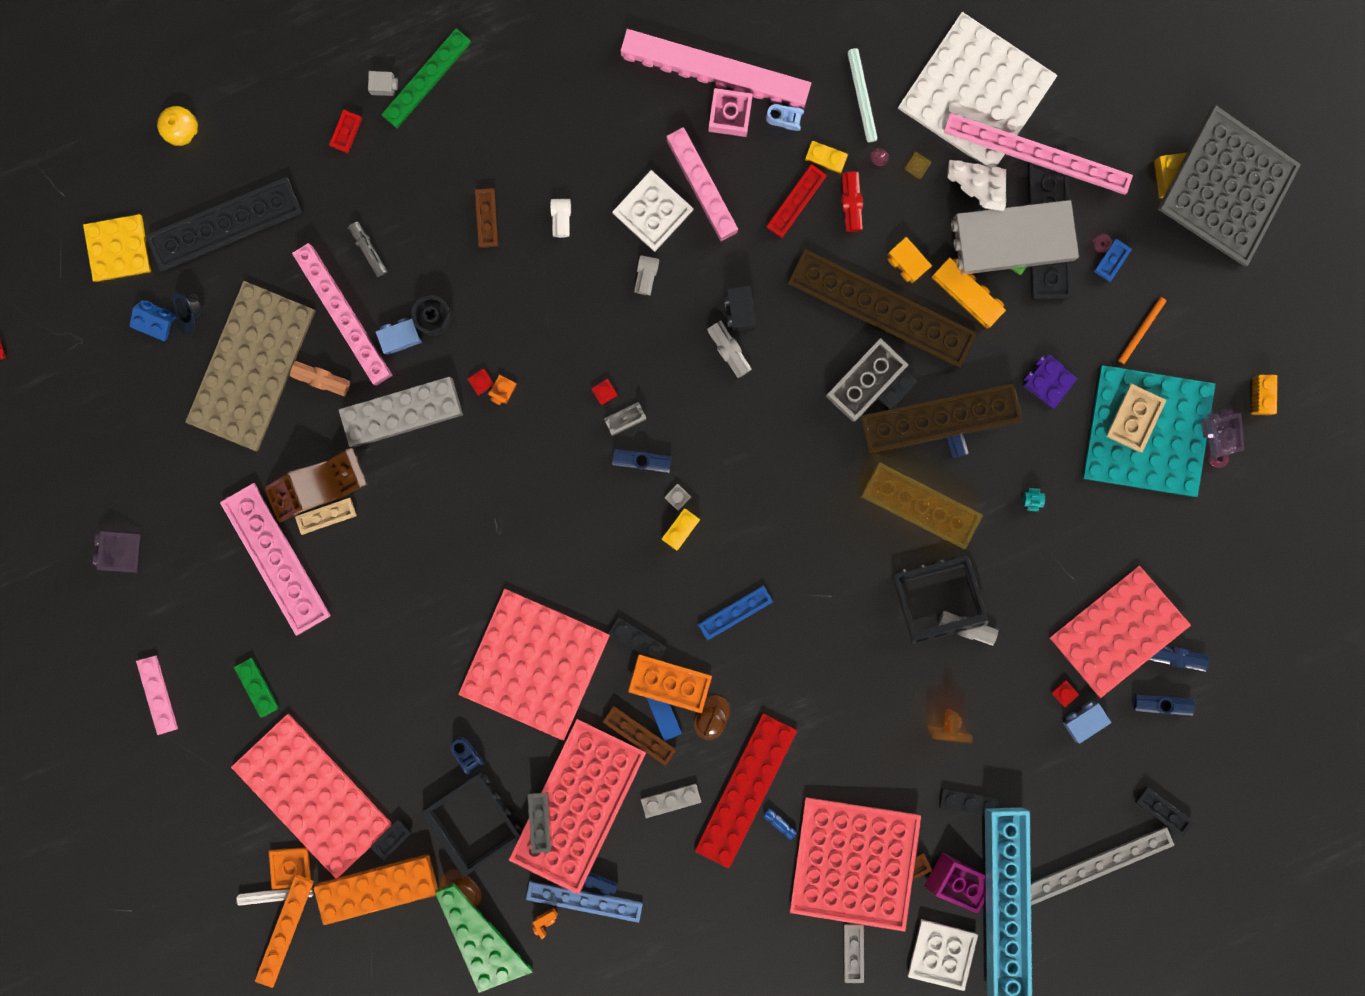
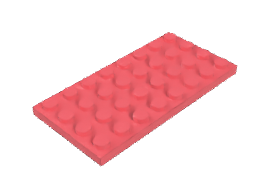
M289 714L231 767L336 879L393 825Z
M577 719L542 790V793H548L551 852L531 853L530 824L528 819L509 861L579 895L646 752Z

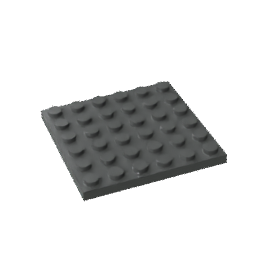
M1211 106L1158 210L1241 265L1248 266L1301 164L1218 106Z

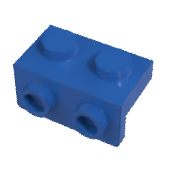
M140 301L133 307L129 327L165 341L168 339L171 322L176 319V315L168 309L153 305L151 302Z

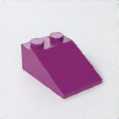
M942 852L924 886L935 896L978 914L986 900V874Z

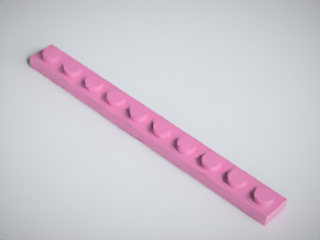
M952 113L948 117L943 132L1124 195L1128 191L1133 176Z

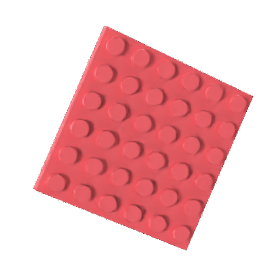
M504 589L458 695L564 741L610 635Z
M806 797L790 913L905 931L921 815Z

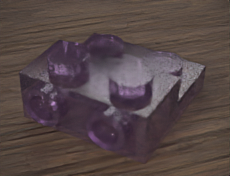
M1233 409L1221 410V414L1208 413L1207 418L1202 419L1203 438H1209L1211 457L1217 458L1244 450L1241 412H1233Z
M99 531V535H95L94 546H98L97 554H93L92 565H96V570L137 573L140 534Z

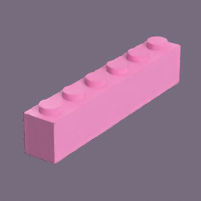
M684 127L668 135L667 143L720 241L738 233V228Z

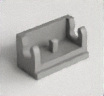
M639 402L604 418L612 436L647 420Z

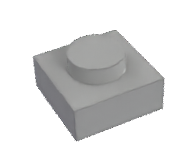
M677 484L664 498L679 511L691 496Z

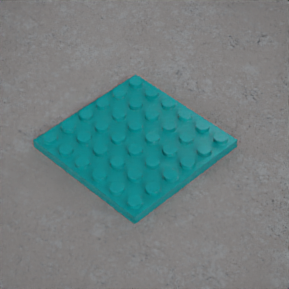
M1101 365L1082 479L1198 497L1215 383ZM1129 384L1140 387L1166 400L1142 453L1105 437Z

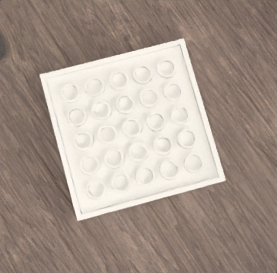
M962 12L898 109L980 164L992 169L998 165L1004 153L943 133L950 113L1018 135L1057 75Z

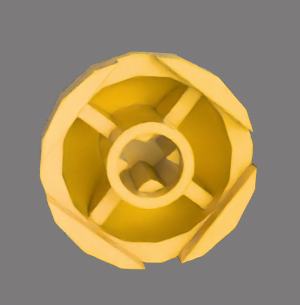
M171 106L160 113L157 120V128L165 141L175 146H183L190 143L194 135L197 134L198 123L195 116L189 110L180 106Z

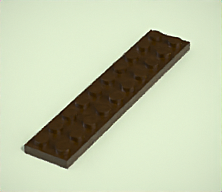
M806 249L788 282V285L958 368L961 367L977 335L976 332Z

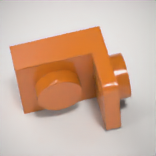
M499 375L492 390L488 392V395L492 396L490 400L499 405L502 402L507 404L517 384Z
M555 908L533 919L532 929L535 935H539L541 939L546 936L543 925L548 927L556 922L555 919L558 913Z

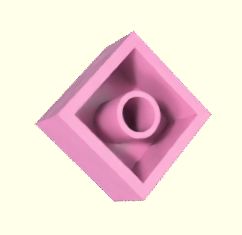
M714 88L709 132L746 137L753 94Z

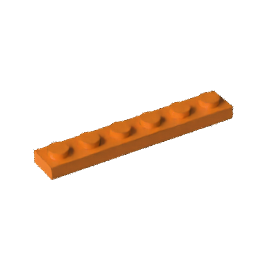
M297 874L294 877L255 982L271 988L274 987L314 884L313 880Z

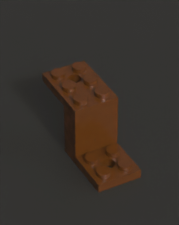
M349 449L329 461L290 472L266 486L265 491L277 522L280 523L302 511L339 500L365 486L366 482L365 476L360 470L357 456L354 454L353 449Z

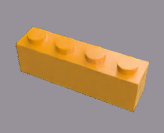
M949 258L932 276L941 287L986 329L990 328L1006 311L1003 308L1004 304L999 299L992 298L989 295L990 291L985 286H980L976 283V278L972 274L961 275L960 270L957 269L956 259L952 260Z

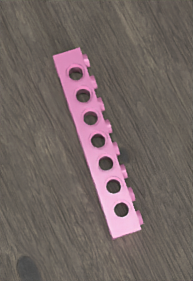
M308 243L293 252V256L371 382L378 386L393 376L314 247Z

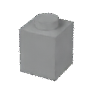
M369 71L368 91L370 94L394 96V90L398 89V79L395 78L392 72Z

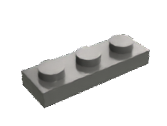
M548 793L528 794L531 853L551 852Z

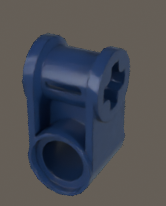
M458 737L453 741L451 752L467 775L471 774V771L477 766L484 764L481 756L474 750L466 738ZM463 743L465 750L458 751L455 748V744Z

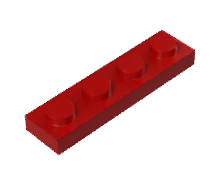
M811 164L769 222L767 228L780 238H783L827 175Z

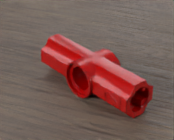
M858 172L842 173V210L845 214L846 232H857L863 229L861 214L863 200L862 193H860Z

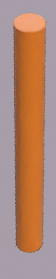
M1163 297L1158 299L1119 357L1118 362L1125 364L1165 304L1166 299Z

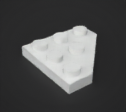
M949 160L948 179L952 182L957 181L961 185V189L969 196L978 198L980 200L979 204L984 208L1004 211L1006 206V169L1000 167H993L991 169L981 164Z

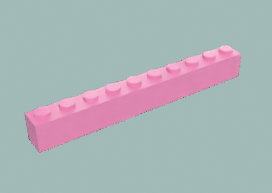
M629 29L626 31L621 48V56L627 61L635 62L637 60L647 67L658 66L665 72L671 73V71H675L682 77L690 78L692 76L702 83H708V81L716 83L715 85L719 88L726 89V87H730L737 92L753 94L752 96L757 99H763V97L771 99L772 103L778 105L785 103L789 107L804 109L811 82Z

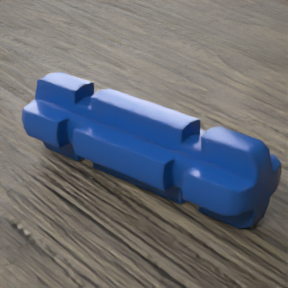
M767 809L763 814L764 818L771 821V824L781 833H785L784 835L788 839L794 838L797 833L796 830L789 827V824L781 817L775 815L774 811Z

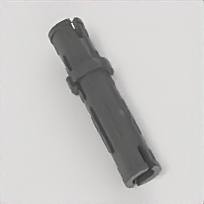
M357 221L349 225L348 229L356 240L355 244L364 253L376 276L380 277L387 273V269L370 242V237L366 236L359 222Z

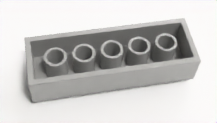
M451 377L339 409L349 447L353 448L463 415Z

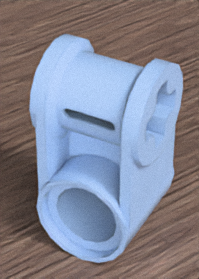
M774 104L769 107L766 113V120L771 125L799 131L801 129V126H799L801 115L804 114V110ZM777 111L780 117L774 119L771 117L770 112Z

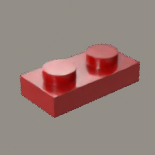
M343 110L329 146L349 153L362 117Z

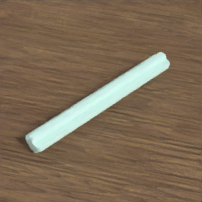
M857 48L848 50V57L867 142H874L877 140L876 129L859 51Z

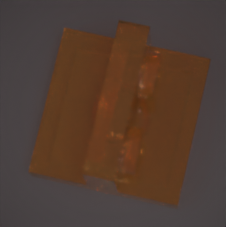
M945 709L943 728L928 727L927 734L932 739L972 743V735L969 732L957 730L961 727V717L954 710Z

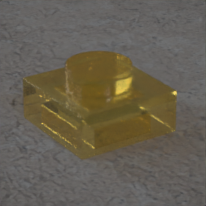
M915 152L905 170L921 179L932 162Z

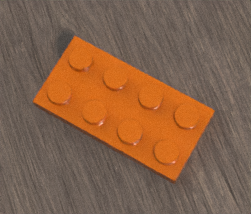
M638 655L627 692L702 713L712 676Z

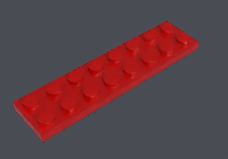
M762 713L695 848V852L730 868L797 732L796 729Z

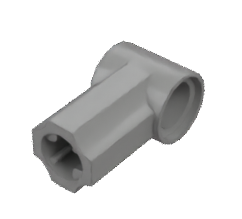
M640 255L635 293L651 295L659 259Z

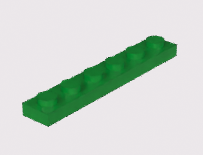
M456 28L382 113V116L394 127L398 128L471 44V40Z

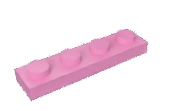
M157 655L136 661L157 735L178 729Z

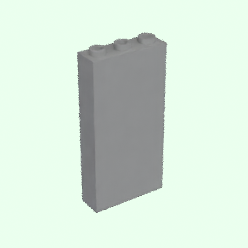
M1071 200L1005 208L1004 211L986 210L956 214L951 221V228L956 236V239H954V249L958 251L959 257L956 260V264L961 275L1069 262L1079 258Z

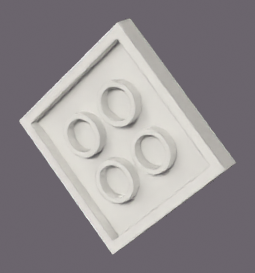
M651 170L612 213L655 252L694 209Z
M921 919L907 976L965 991L978 934Z

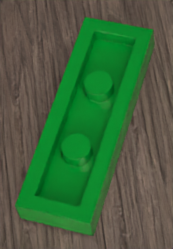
M253 658L234 667L260 718L279 709Z

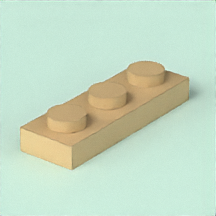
M351 498L295 516L300 533L303 535L356 517L357 514Z

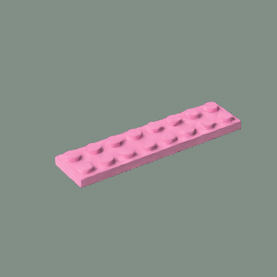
M253 483L220 502L295 635L297 636L329 618L331 615L256 484Z

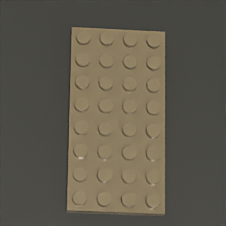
M243 281L190 409L186 423L258 451L316 310Z

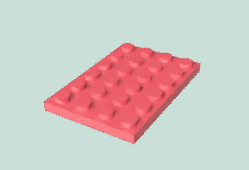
M1139 566L1051 636L1050 640L1098 697L1101 698L1191 625Z

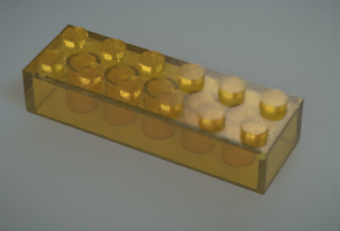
M880 462L876 464L860 498L961 549L967 548L983 516Z

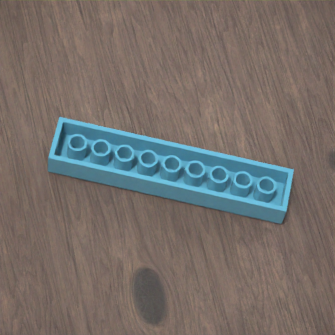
M1024 808L985 809L987 996H1032L1030 811Z

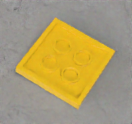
M142 215L83 224L93 281L98 282L152 272Z

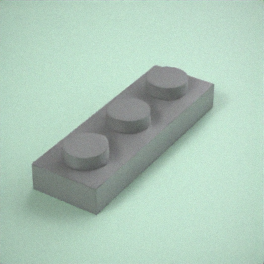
M694 783L642 798L641 802L645 817L649 818L701 803L697 784Z
M844 923L845 983H864V925Z

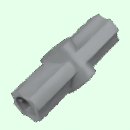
M722 321L707 329L711 338L718 346L717 349L725 362H728L737 378L752 370L742 355V350L738 343L730 336Z
M943 611L938 626L966 619L967 617H960ZM982 626L959 632L957 635L993 646L998 636V630L989 626Z

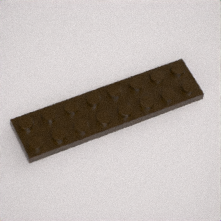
M1014 383L861 416L869 454L1022 422Z

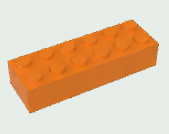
M425 854L320 882L314 887V892L323 925L435 896L438 885L430 855Z

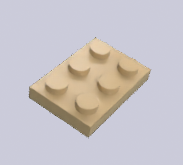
M1129 384L1105 437L1142 453L1166 400L1140 387Z

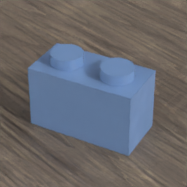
M408 317L398 320L396 325L391 326V324L381 326L380 330L376 331L385 355L422 343L418 329L414 325L413 320Z
M1091 701L1087 702L1081 707L1082 710L1077 713H1070L1063 722L1074 741L1078 744L1111 723L1100 704L1095 701L1093 703Z

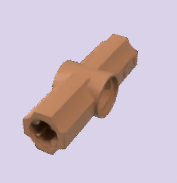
M297 361L292 365L290 376L297 380L342 396L346 395L350 387L351 381Z

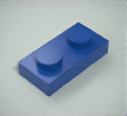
M1115 239L1094 272L1108 282H1111L1132 249L1118 239Z

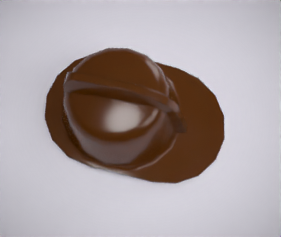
M718 695L706 698L702 713H697L694 721L695 732L702 739L713 740L723 732L730 715V706L726 699Z
M450 869L445 872L441 878V888L454 883L469 899V902L474 907H477L482 896L479 886L468 875L463 877L458 869Z

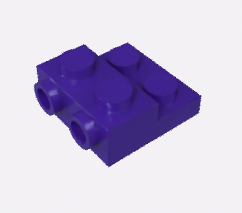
M1048 354L1045 357L1041 356L1035 364L1038 367L1034 372L1030 371L1024 378L1026 382L1023 387L1052 409H1055L1078 378Z

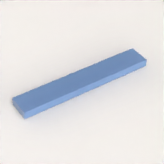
M534 880L529 882L526 900L638 923L643 902L581 890L578 895L562 886Z

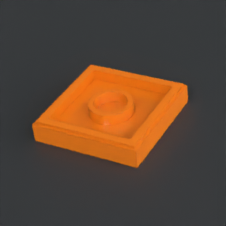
M306 847L269 851L272 889L291 888L296 874L311 880L309 850Z

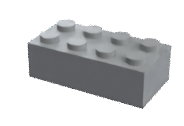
M880 338L826 397L852 422H855L908 364Z

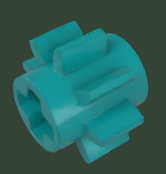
M1029 488V492H1024L1023 506H1027L1028 511H1039V507H1044L1045 494L1040 493V489Z

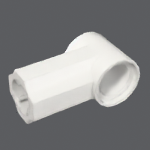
M551 199L553 237H570L569 216H571V200Z

